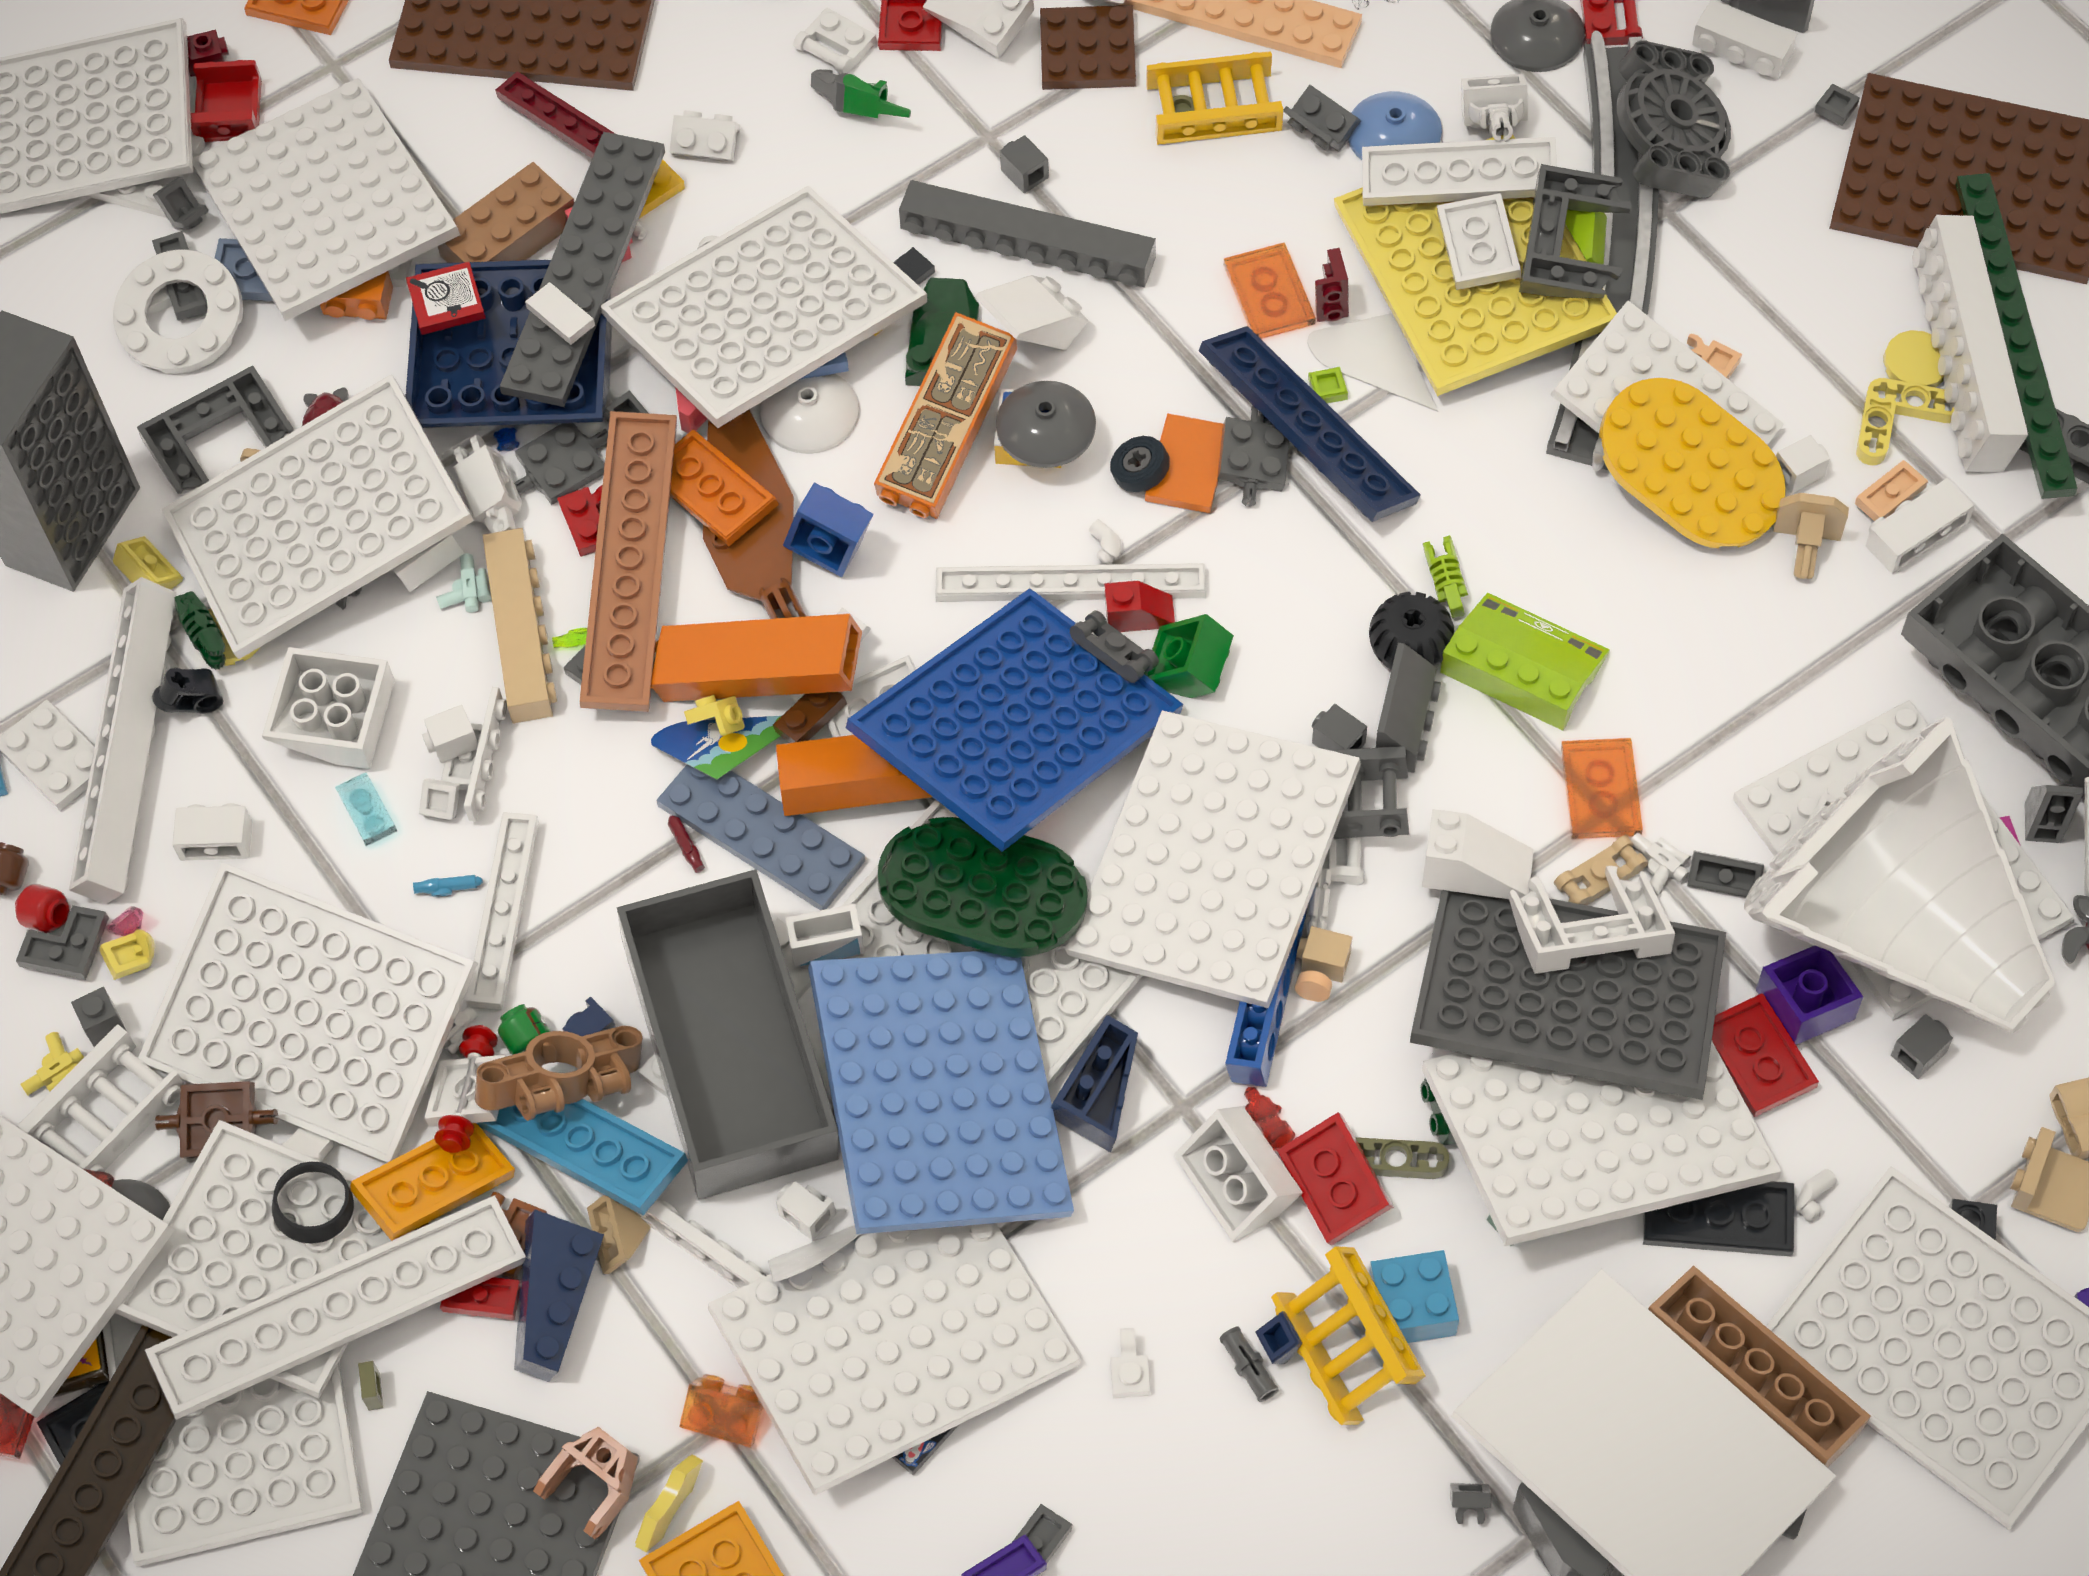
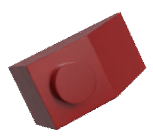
M1141 581L1104 583L1106 620L1108 624L1119 632L1159 629L1160 626L1175 622L1171 594Z

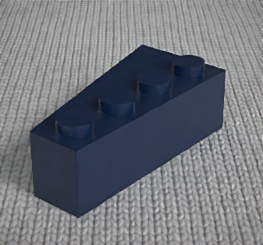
M534 1209L525 1221L524 1234H526L525 1250L523 1252L526 1259L522 1264L523 1276L519 1296L520 1315L517 1323L514 1370L550 1382L559 1372L604 1234Z

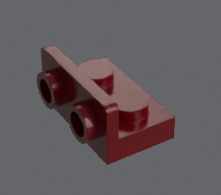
M1340 247L1327 250V263L1322 264L1324 278L1315 281V313L1317 322H1333L1349 317L1348 276Z

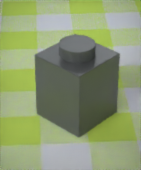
M1026 135L1007 143L1000 150L1001 171L1024 194L1049 178L1048 158Z
M1335 703L1327 712L1321 711L1311 725L1313 728L1312 743L1321 749H1361L1366 743L1367 725Z
M104 986L71 1002L80 1024L93 1047L117 1024L126 1030Z
M1925 1014L1896 1041L1890 1056L1916 1079H1919L1947 1053L1954 1037L1950 1035L1949 1030L1942 1022L1933 1020Z

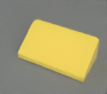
M145 536L117 543L113 563L131 583L143 577L171 590L183 581L181 574Z

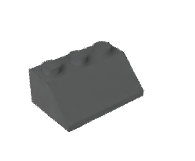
M1398 642L1377 729L1375 748L1405 746L1408 772L1415 773L1417 760L1424 762L1428 741L1422 740L1424 731L1431 732L1435 712L1429 711L1431 701L1438 702L1441 682L1435 681L1437 668L1406 644Z

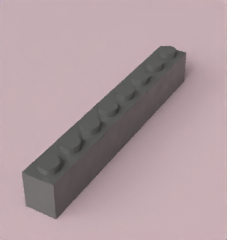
M910 180L899 207L900 229L907 230L910 233H920L936 237L942 241H953L975 249L982 248L998 252L1004 256L1028 259L1033 263L1057 266L1066 271L1073 270L1086 273L1095 278L1115 280L1128 286L1135 285L1145 288L1156 259V238L914 180Z

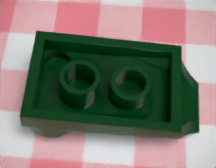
M933 277L928 280L923 289L927 293V303L913 311L909 348L906 355L905 385H921L955 312L978 321L979 303L969 289L966 280Z

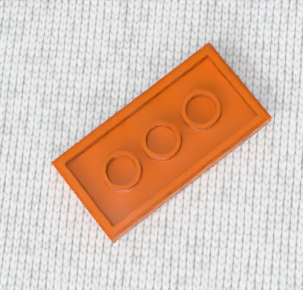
M694 429L675 444L670 497L728 546L732 545L779 505L775 496Z

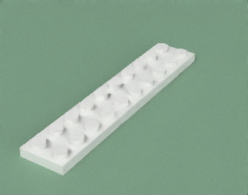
M494 1195L145 1349V1352L175 1420L518 1267L524 1263L526 1256Z

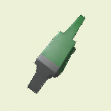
M819 69L811 73L810 87L824 95L832 103L835 111L877 119L878 114L911 117L910 109L887 101V81L879 80L877 83H866L853 74L842 73L836 75L833 74V70Z

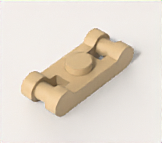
M1623 835L1615 840L1611 846L1571 871L1567 870L1561 873L1553 883L1560 892H1565L1570 898L1568 902L1588 905L1611 891L1605 875L1606 866L1618 867L1617 875L1619 879L1627 881L1640 873L1648 865V860L1642 853L1637 854L1632 848L1633 842L1627 835ZM1619 857H1622L1626 862L1621 867L1615 862ZM1582 881L1587 888L1580 889L1577 884Z

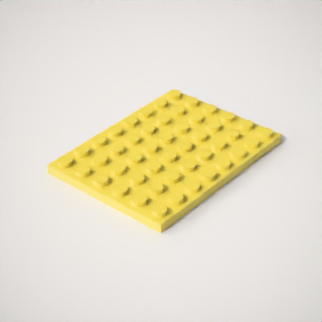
M1363 187L1334 198V206L1437 396L1601 333L1617 314L1607 295L1604 298H1565L1519 292L1521 278L1456 290L1437 214V205L1452 202L1363 206ZM1534 197L1503 199L1521 275L1526 256ZM1565 225L1560 257L1586 261Z

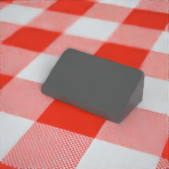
M1693 850L1687 886L1747 897L1755 881L1763 875L1764 864Z

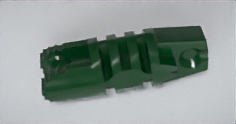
M193 591L174 597V604L180 623L194 648L200 652L202 658L211 669L220 670L225 665L226 660L225 654H223L225 652V643H223L221 631L218 629L209 610Z

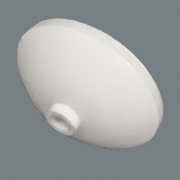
M831 374L797 380L762 401L760 415L766 434L778 446L795 453L814 454L830 450L848 438L857 424L859 406L857 396L851 385L841 376ZM806 397H812V398L809 399V400H805V399H804V398H806Z

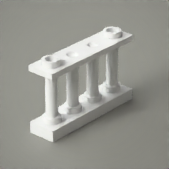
M117 1024L32 1109L17 1127L41 1143H46L55 1152L101 1180L105 1170L155 1120L156 1116L180 1099V1085L185 1084L175 1070H172L163 1079L133 1055L132 1050L136 1045L128 1032ZM123 1064L153 1089L138 1105L106 1079L118 1065ZM97 1090L127 1115L113 1131L108 1129L81 1106V1102L92 1091ZM71 1116L101 1141L87 1157H84L54 1132L55 1128L66 1117Z

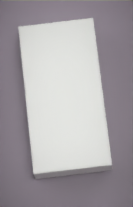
M550 282L525 301L528 310L570 345L595 326L594 319Z

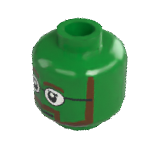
M525 1004L518 1005L500 1017L502 1023L497 1030L511 1055L525 1052L532 1039L543 1033L551 1032L540 1011L535 1007H526Z

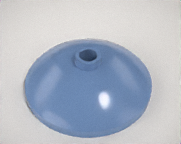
M1400 91L1377 93L1362 100L1351 112L1361 122L1348 138V143L1352 151L1361 160L1362 147L1440 143L1442 125L1437 112L1428 102L1410 93Z

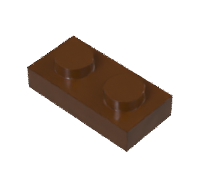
M839 692L804 694L773 724L775 732L789 743L809 741L847 705L845 696Z

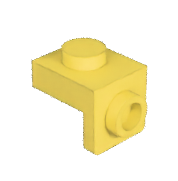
M715 695L695 700L696 708L684 711L687 724L715 717L721 736L742 730L745 727L742 711L738 706L735 696L716 701Z

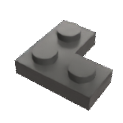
M72 905L61 936L27 930L16 958L18 966L86 980L109 916L105 911Z

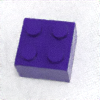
M1816 945L1764 966L1756 987V992L1764 994L1796 1045L1855 1020L1864 997L1831 951Z

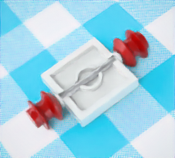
M484 1025L471 1026L463 1031L462 1038L464 1041L459 1045V1052L465 1057L464 1059L440 1061L424 1119L430 1127H439L440 1130L434 1136L435 1142L444 1151L449 1153H458L470 1147L471 1140L469 1137L474 1133V1125L472 1123L497 1120L499 1110H485L480 1108L475 1102L477 1068L485 1062L507 1057L506 1055L494 1056L495 1051L493 1048L498 1043V1037L490 1028Z

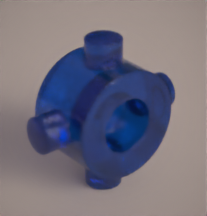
M514 427L502 428L494 432L493 437L497 440L498 446L496 449L499 452L512 451L520 446V442L517 441L515 434L517 430Z

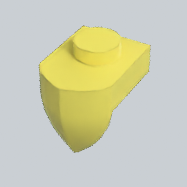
M138 929L132 934L101 944L99 951L113 979L116 980L149 968L154 958L155 943L153 937L148 932Z

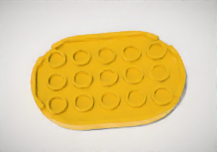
M1645 379L1633 383L1622 390L1606 409L1600 424L1599 438L1602 440L1603 460L1609 472L1627 492L1686 538L1710 548L1719 549L1720 546H1737L1739 548L1758 540L1776 522V513L1780 499L1785 497V479L1775 454L1759 436L1697 388L1674 379Z

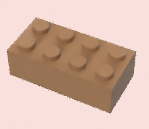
M531 162L453 219L460 235L437 246L440 257L447 263L527 260L562 234L567 222L564 211L573 207L574 198L535 162Z

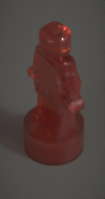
M1247 1087L1244 1096L1249 1103L1245 1106V1109L1255 1123L1258 1122L1264 1137L1273 1150H1278L1295 1138V1132L1286 1120H1281L1277 1112L1281 1113V1106L1273 1103L1270 1097L1260 1096L1256 1087Z

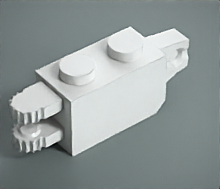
M475 435L470 439L474 450L473 454L469 455L463 446L454 449V455L458 462L454 466L459 478L457 485L468 500L469 505L467 509L472 518L477 523H484L491 533L516 529L513 515L520 511L522 501L504 457L486 446V443L479 435Z

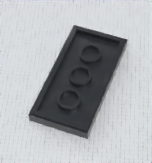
M1772 1181L1644 1212L1643 1245L1792 1257L1794 1253V1183Z

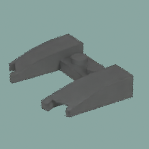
M1541 164L1537 175L1533 200L1534 206L1519 292L1565 298H1604L1606 291L1602 288L1610 278L1618 280L1621 276L1622 268L1560 257L1567 210L1630 214L1632 208L1631 201L1620 202L1616 188L1623 184L1622 178Z
M253 365L137 426L140 438L177 494H182V489L200 487L209 481L185 441L240 412L265 448L283 438L286 433L290 434L294 431L289 420Z

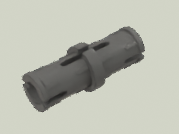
M1233 1327L1220 1336V1342L1225 1346L1236 1364L1234 1369L1239 1376H1244L1257 1396V1400L1263 1402L1273 1397L1279 1391V1388L1262 1365L1264 1359L1259 1352L1253 1351L1242 1334L1240 1327Z

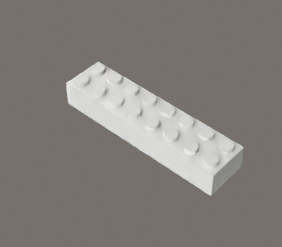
M1936 215L1930 227L1925 230L1924 237L1919 246L1914 249L1912 263L1917 268L1919 292L1923 294L1926 305L1925 317L1930 322L1932 330V346L1938 348L1940 353L1938 372L1940 375H1944L1945 400L1949 403L1951 410L1954 407V412L1951 416V426L1956 431L1958 439V455L1963 460L1965 472H2004L2028 436L1974 216Z

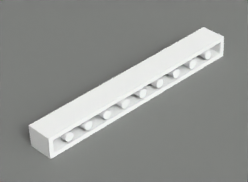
M143 577L134 581L123 590L69 891L103 904H107L123 895L129 885L127 873L129 862L135 850L134 845H132L133 838L140 822L138 810L140 800L145 792V784H143L145 770L151 759L149 754L150 741L156 730L154 718L158 707L152 701V694L160 686L166 672V665L164 664L165 655L171 643V635H169L171 622L176 614L174 597H176L177 592Z

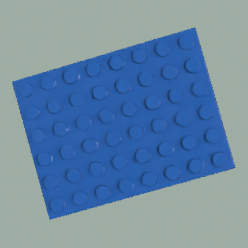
M1029 588L849 717L846 729L1003 852L1150 738L1162 710L1180 714L1184 704L1146 675H1143L1138 681L1131 683L1093 656L1072 639L1070 628L1076 622Z

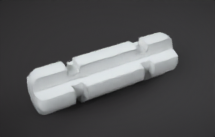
M1321 869L1309 901L1308 917L1311 918L1307 922V936L1311 926L1326 930L1327 923L1324 922V919H1327L1330 894V889L1327 888L1331 884V870Z

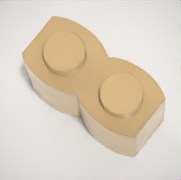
M2088 1077L2055 1085L2049 1095L2055 1116L2063 1129L2068 1149L2071 1155L2081 1159L2089 1158Z

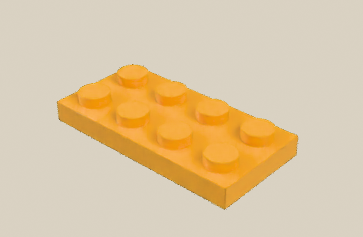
M472 1123L474 1125V1133L469 1137L471 1145L465 1151L458 1153L446 1152L435 1142V1139H432L351 1181L350 1191L391 1241L408 1234L514 1178L515 1168L477 1123Z

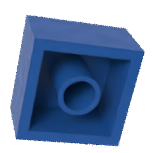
M814 482L795 514L783 546L830 572L843 577L861 545L874 514L866 510L862 505L853 503L836 494L832 489Z

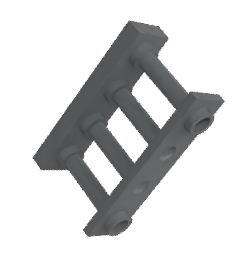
M1406 747L1330 750L1359 757L1361 763L1348 797V811L1342 813L1333 839L1409 835L1407 808L1397 809V779L1408 778ZM1383 780V809L1362 810L1361 781Z

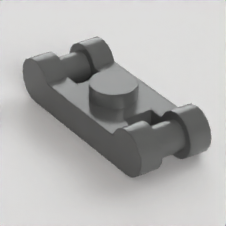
M1092 611L1085 617L1084 622L1079 621L1070 628V635L1077 644L1131 683L1142 678L1144 671L1149 672L1159 664L1158 656L1153 650H1143L1108 624L1105 616L1100 611Z

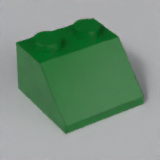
M1208 614L1160 626L1152 648L1158 656L1159 664L1149 672L1144 671V675L1168 693L1192 699L1215 693L1220 684V676L1225 661L1229 656V649L1234 635Z

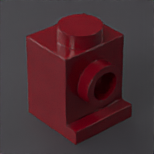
M216 29L187 36L190 77L195 76L193 71L195 63L224 62V56L229 55L225 37H218Z

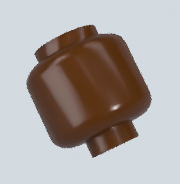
M0 842V895L6 896L8 890L15 891L22 887L29 867V859L23 855L24 849Z

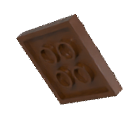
M1133 5L1040 8L1042 90L1136 87Z

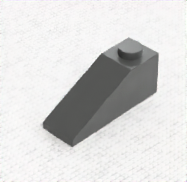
M2055 785L2031 787L2024 803L2025 841L2061 843L2083 796V788Z

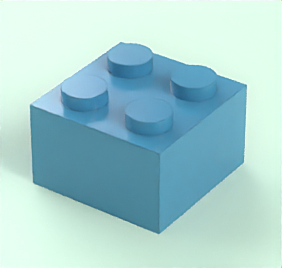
M1444 1250L1370 1261L1369 1274L1407 1343L1456 1336L1459 1316Z

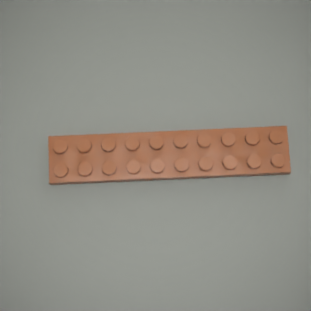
M610 411L580 692V708L649 712L651 680L655 658L677 415Z

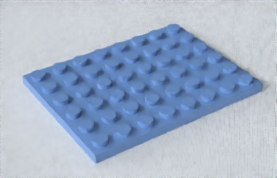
M986 951L817 960L810 962L808 966L856 1234L1072 1216L1074 1207L1054 1112L1051 1108L1052 1103L1021 957L1012 958Z

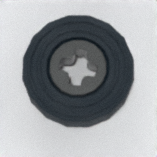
M1142 435L1133 437L1118 447L1111 458L1110 471L1116 483L1124 490L1135 493L1143 492L1158 485L1166 476L1169 470L1170 458L1164 445L1159 440L1151 436ZM1139 460V462H1141V465L1139 467H1136L1138 464L1137 461Z

